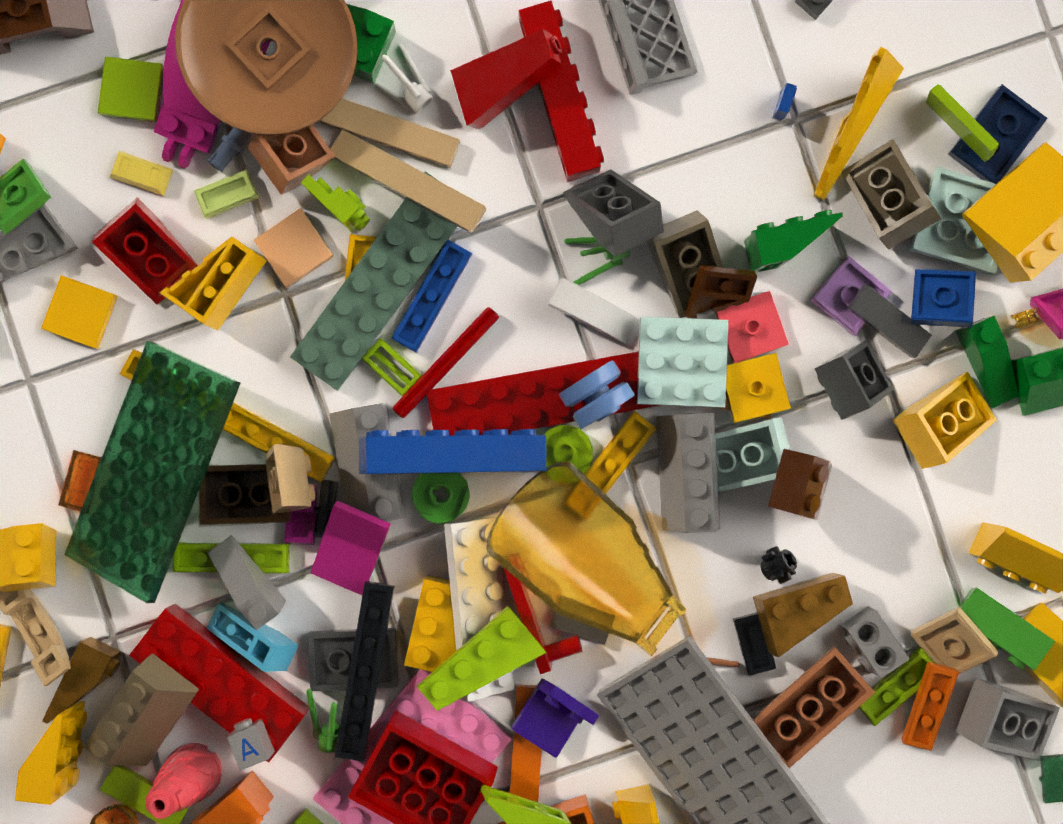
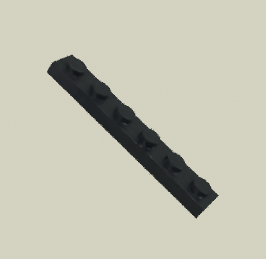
M365 581L335 757L364 762L366 758L395 585Z

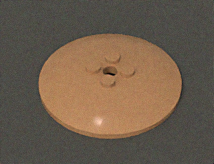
M184 0L178 15L175 47L183 78L201 105L213 116L233 128L258 135H283L303 130L328 115L341 101L352 81L357 62V36L352 15L344 0ZM266 41H273L277 44V51L271 56L264 55L261 52V46Z

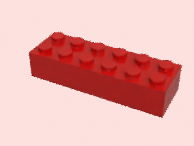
M176 603L165 608L129 656L141 664L153 653L199 688V691L190 703L229 733L235 729L234 725L242 720L251 718L252 722L262 718L275 750L272 756L266 760L269 763L309 712V706L206 629V626Z

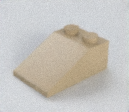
M282 444L273 445L265 455L273 514L310 508L311 501H315V491L313 484H308L307 473L311 472L309 455H304L303 448Z

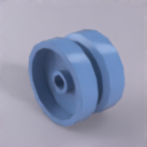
M613 360L558 394L566 407H573L582 400L586 403L584 407L577 410L573 415V419L580 430L596 420L599 422L620 409L621 404L635 396L627 382H622L612 389H609L607 384L617 379L621 373Z

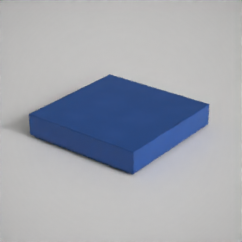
M915 269L911 324L972 328L976 272Z

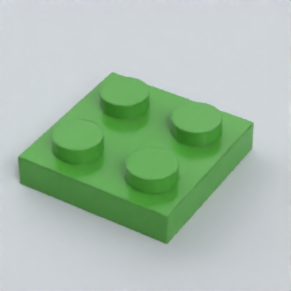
M25 159L19 161L0 177V230L5 234L19 226L23 220L52 198L33 167Z

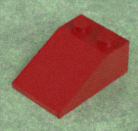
M138 197L102 227L92 240V243L156 305L166 298L159 292L166 287L170 288L182 279V274L188 270L192 271L198 266L161 220Z

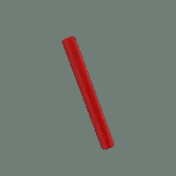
M487 307L393 406V411L399 417L405 418L427 395V392L436 386L499 319L498 314L492 308Z

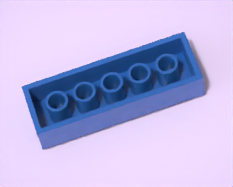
M506 429L483 431V435H479V430L455 431V436H449V430L425 432L426 436H419V430H401V432H396V436H389V430H373L366 432V437L359 438V474L547 471L546 435H536V429L511 431V435H508V430Z

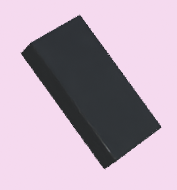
M757 612L733 618L748 676L777 669L774 657L768 651Z

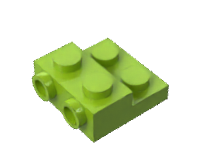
M309 174L302 180L301 184L352 234L356 230L360 232L369 224L371 219L363 211L366 206L350 189L344 192L338 186L333 191L321 177L314 180Z

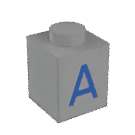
M251 718L236 723L234 725L235 729L227 736L240 771L268 760L275 752L262 718L252 722Z

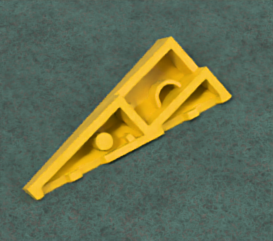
M879 47L871 57L852 109L843 117L813 197L825 200L904 70V67L885 48Z

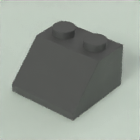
M868 340L836 355L814 369L819 383L825 388L831 399V405L838 412L841 420L871 408L894 390Z

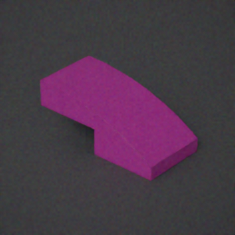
M313 484L315 501H311V507L290 511L291 522H286L284 542L286 544L315 545L316 536H314L317 518V510H315L317 506L316 484Z

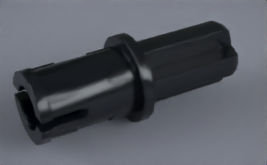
M322 480L319 503L315 507L317 518L314 536L323 537L333 505L336 503L337 481Z

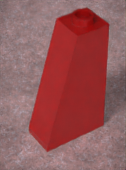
M542 29L450 70L466 125L476 129L483 128L562 64L559 56L562 49L557 37Z

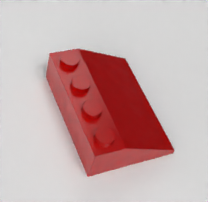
M395 710L347 798L394 824H470L485 799L481 792L482 785L489 787L493 785L498 766Z

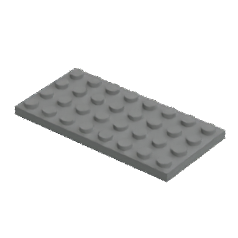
M690 635L608 684L597 693L600 701L691 824H830Z

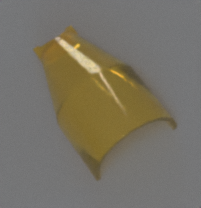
M571 462L554 463L547 467V471H540L526 482L505 505L488 535L486 550L489 555L555 613L634 642L650 656H653L657 651V644L678 616L682 617L687 611L674 598L660 569L655 566L648 553L649 549L646 543L642 542L636 531L637 526L633 519ZM668 607L669 610L667 611V613L664 615V617L661 619V621L658 623V625L646 639L645 636L647 635V633L650 631V629L653 627V625L656 623V621Z

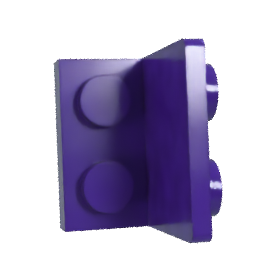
M541 678L511 729L556 758L578 723L581 725L583 720L594 726L600 715L556 685Z

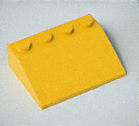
M1047 142L1042 143L962 214L1010 283L1032 281L1063 253V156Z

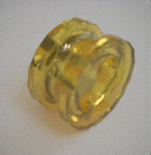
M1037 307L1010 315L1011 319L1016 321L1014 328H1021L1041 321L1040 317H1037L1035 314L1038 311Z

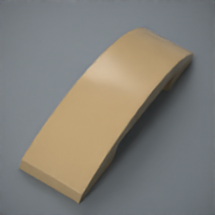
M31 589L0 593V609L3 615H10L35 658L31 661L33 668L43 685H50L71 669L69 656L58 629Z

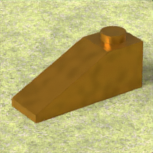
M93 637L80 641L70 661L71 669L64 673L42 722L48 724L53 721L59 713L75 705L106 679L113 677L120 666L118 658L122 651Z

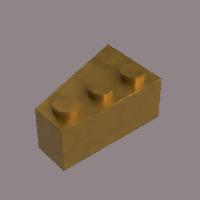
M837 573L826 574L753 596L768 651L778 658L853 605L846 577Z

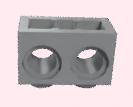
M869 606L840 625L845 632L842 638L851 650L856 648L861 658L858 661L868 674L873 673L879 678H883L910 659L878 611ZM863 625H868V635L864 638H859V629ZM881 649H885L884 659L876 662V653Z

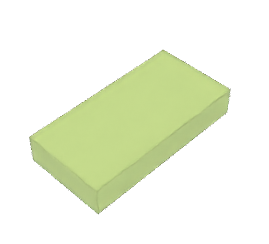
M247 169L194 190L206 219L260 198L250 172Z

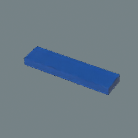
M450 240L445 242L391 339L416 353L418 352L473 254Z

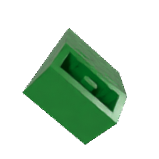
M825 210L815 213L814 217L803 220V216L786 219L785 223L779 226H775L774 222L756 226L757 229L751 231V235L744 240L750 270L758 273L780 268L841 219L843 213L832 214V210Z

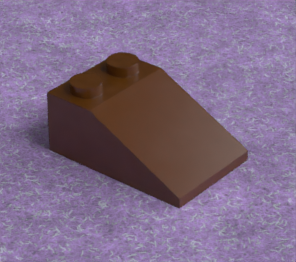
M783 449L768 507L818 520L832 463L817 456Z

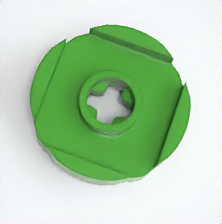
M422 473L417 477L412 488V500L418 513L427 521L438 524L453 521L459 517L467 508L470 499L468 482L461 473ZM443 486L446 488L445 492L449 494V498L443 499L442 502H437V496L433 494L434 489L439 490Z

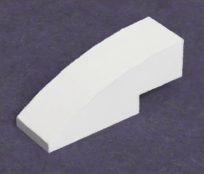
M563 277L560 278L548 306L573 317L574 320L624 344L637 320V317Z

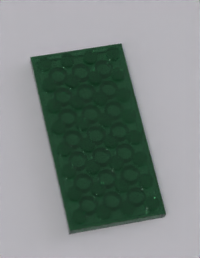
M147 340L64 555L147 604L155 603L241 382L160 344Z

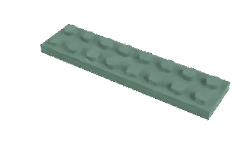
M426 171L424 172L425 174H427V175L433 177V176L430 175L428 172H426ZM405 198L291 354L290 358L338 391L458 226Z

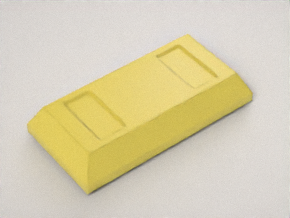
M119 151L110 178L164 196L173 169Z

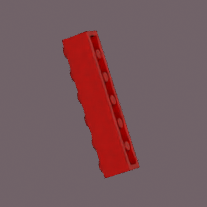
M552 0L518 10V17L523 37L543 29L556 36L561 45L562 52L559 56L562 64L537 84L566 181L570 182L600 173L601 163H604V156L601 147H595L592 137L596 135L595 126L592 118L587 119L584 110L588 108L587 99L584 91L579 92L576 83L580 81L576 64L570 63L568 54L572 53L569 39L567 36L562 37L560 27L563 26L561 12L559 9L554 10Z

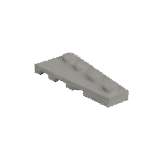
M45 204L9 233L5 234L3 231H0V283L79 249Z

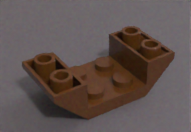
M0 0V55L11 52L9 42L58 31L67 39L94 32L87 0Z

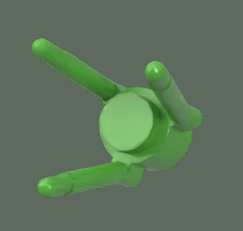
M594 237L567 238L564 240L565 244L598 243ZM602 246L581 251V256L604 253L605 259H611V261L578 278L573 283L577 285L583 284L612 267L623 265L622 259L630 257V250L614 256Z
M307 689L306 693L313 725V738L318 739L317 748L324 753H334L340 725L336 723L337 704L335 702L331 704L329 722L323 723L320 727L312 690Z

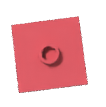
M770 291L752 296L749 302L737 306L731 305L725 310L715 312L717 320H729L727 348L733 364L789 345Z

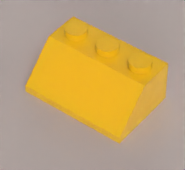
M982 522L969 551V554L978 557L976 563L992 570L997 566L1004 570L1002 575L1017 582H1020L1021 578L1030 582L1029 588L1046 594L1048 590L1056 593L1063 591V553L1008 527Z
M649 784L616 791L617 801L612 802L615 820L621 819L622 824H659L656 804Z

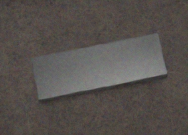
M863 285L847 307L848 310L911 358H916L932 336L922 326L911 324L909 316L869 285Z

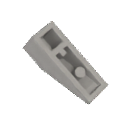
M232 535L208 552L237 608L256 630L281 612L287 600Z

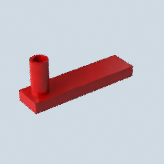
M516 556L504 560L502 565L521 621L546 651L545 654L535 658L540 675L551 671L553 661L583 652L578 635L548 645L545 644Z

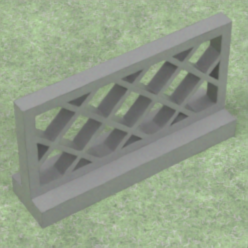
M599 0L630 95L640 93L648 87L695 75L698 72L674 0H657L667 6L669 13L666 19L651 11L656 0H652L648 9L634 0ZM630 7L645 15L640 26L629 20L627 12ZM648 17L662 25L657 36L643 28ZM665 27L676 33L678 40L675 45L660 38ZM639 34L654 42L649 52L638 47L636 39ZM657 44L671 51L666 63L652 55ZM674 54L685 60L687 69L679 71L669 65ZM648 61L662 68L658 77L648 78L645 69Z

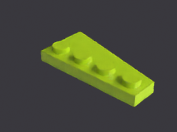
M507 606L420 682L417 688L438 711L545 654L546 651Z

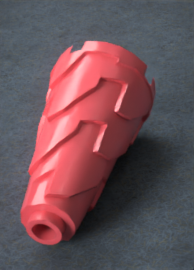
M187 743L171 752L159 770L158 776L155 778L153 786L146 796V810L154 818L163 819L184 808H189L196 802H201L212 795L219 786L222 777L221 761L215 751L212 753L207 749L209 746L201 743Z

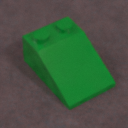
M347 4L357 36V62L354 76L374 84L384 62L382 56L387 55L396 33L394 21L368 9Z

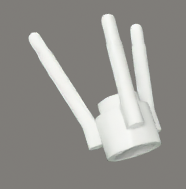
M399 44L398 49L418 85L416 82L411 83L389 57L383 55V61L406 87L403 91L405 99L381 83H376V87L400 103L408 112L413 109L416 113H419L432 101L431 89L423 81L404 46Z

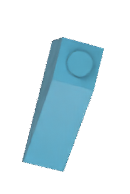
M223 603L217 604L206 628L264 672L287 671L299 646L280 631L266 624L256 630L241 612Z

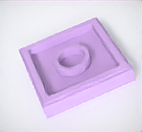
M848 255L811 297L810 301L848 333L856 336L866 323L848 310L847 307L863 285H869L886 299L892 291Z

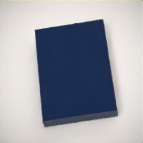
M1001 84L974 118L999 143L994 155L984 162L961 138L957 140L948 152V155L981 180L997 184L1048 118Z

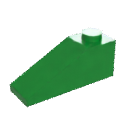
M995 315L973 322L972 328L962 327L955 330L990 407L995 408L1019 397L1007 341Z

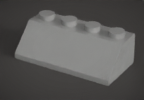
M380 403L329 413L344 504L384 521L398 520L405 517L398 474H359V438L366 437V432L373 430H389V436H391L386 404Z
M714 413L656 416L662 531L685 533L716 532L720 529Z

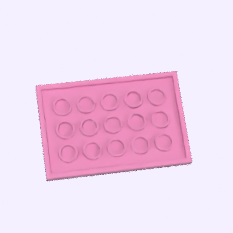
M419 669L371 726L364 762L344 759L314 795L313 800L341 824H394L347 797L395 710L490 763L494 762L512 740V735L472 702H464L459 699L437 711L417 688V685L432 672Z

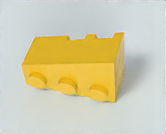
M232 236L204 257V261L192 271L188 270L182 274V279L170 288L166 287L159 292L198 321L217 331L267 261Z
M427 575L423 581L404 665L433 672L456 652L450 580Z

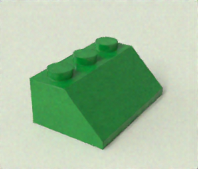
M1063 347L1011 360L1019 393L1018 401L1023 416L1063 406Z

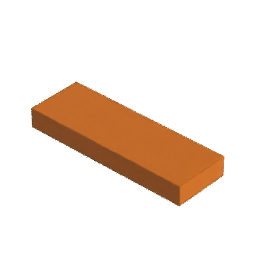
M927 662L901 737L903 744L932 751L959 675L956 668Z

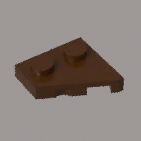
M700 265L685 312L687 318L696 319V314L711 309L715 313L725 310L731 305L737 306L749 302L758 277L757 274L752 270Z

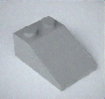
M976 678L955 732L981 747L1040 761L1060 707L1002 685Z

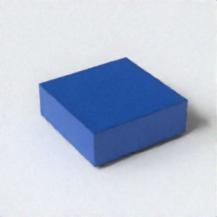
M786 83L780 92L772 118L782 121L787 116L797 91L796 85Z

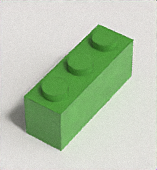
M977 587L971 588L959 605L995 648L1009 655L1007 661L1022 671L1025 667L1035 670L1056 642Z

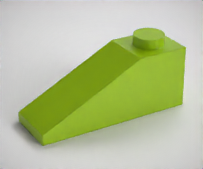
M482 785L481 792L486 802L506 824H571L563 810Z

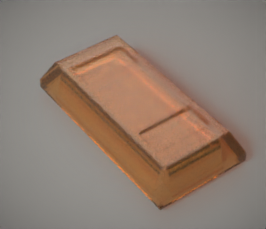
M73 450L59 506L87 513L102 457Z

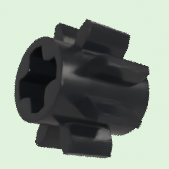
M778 546L767 550L765 555L761 556L763 561L760 564V568L768 580L774 581L777 579L779 584H783L791 580V576L796 574L797 561L791 551L787 549L780 551Z

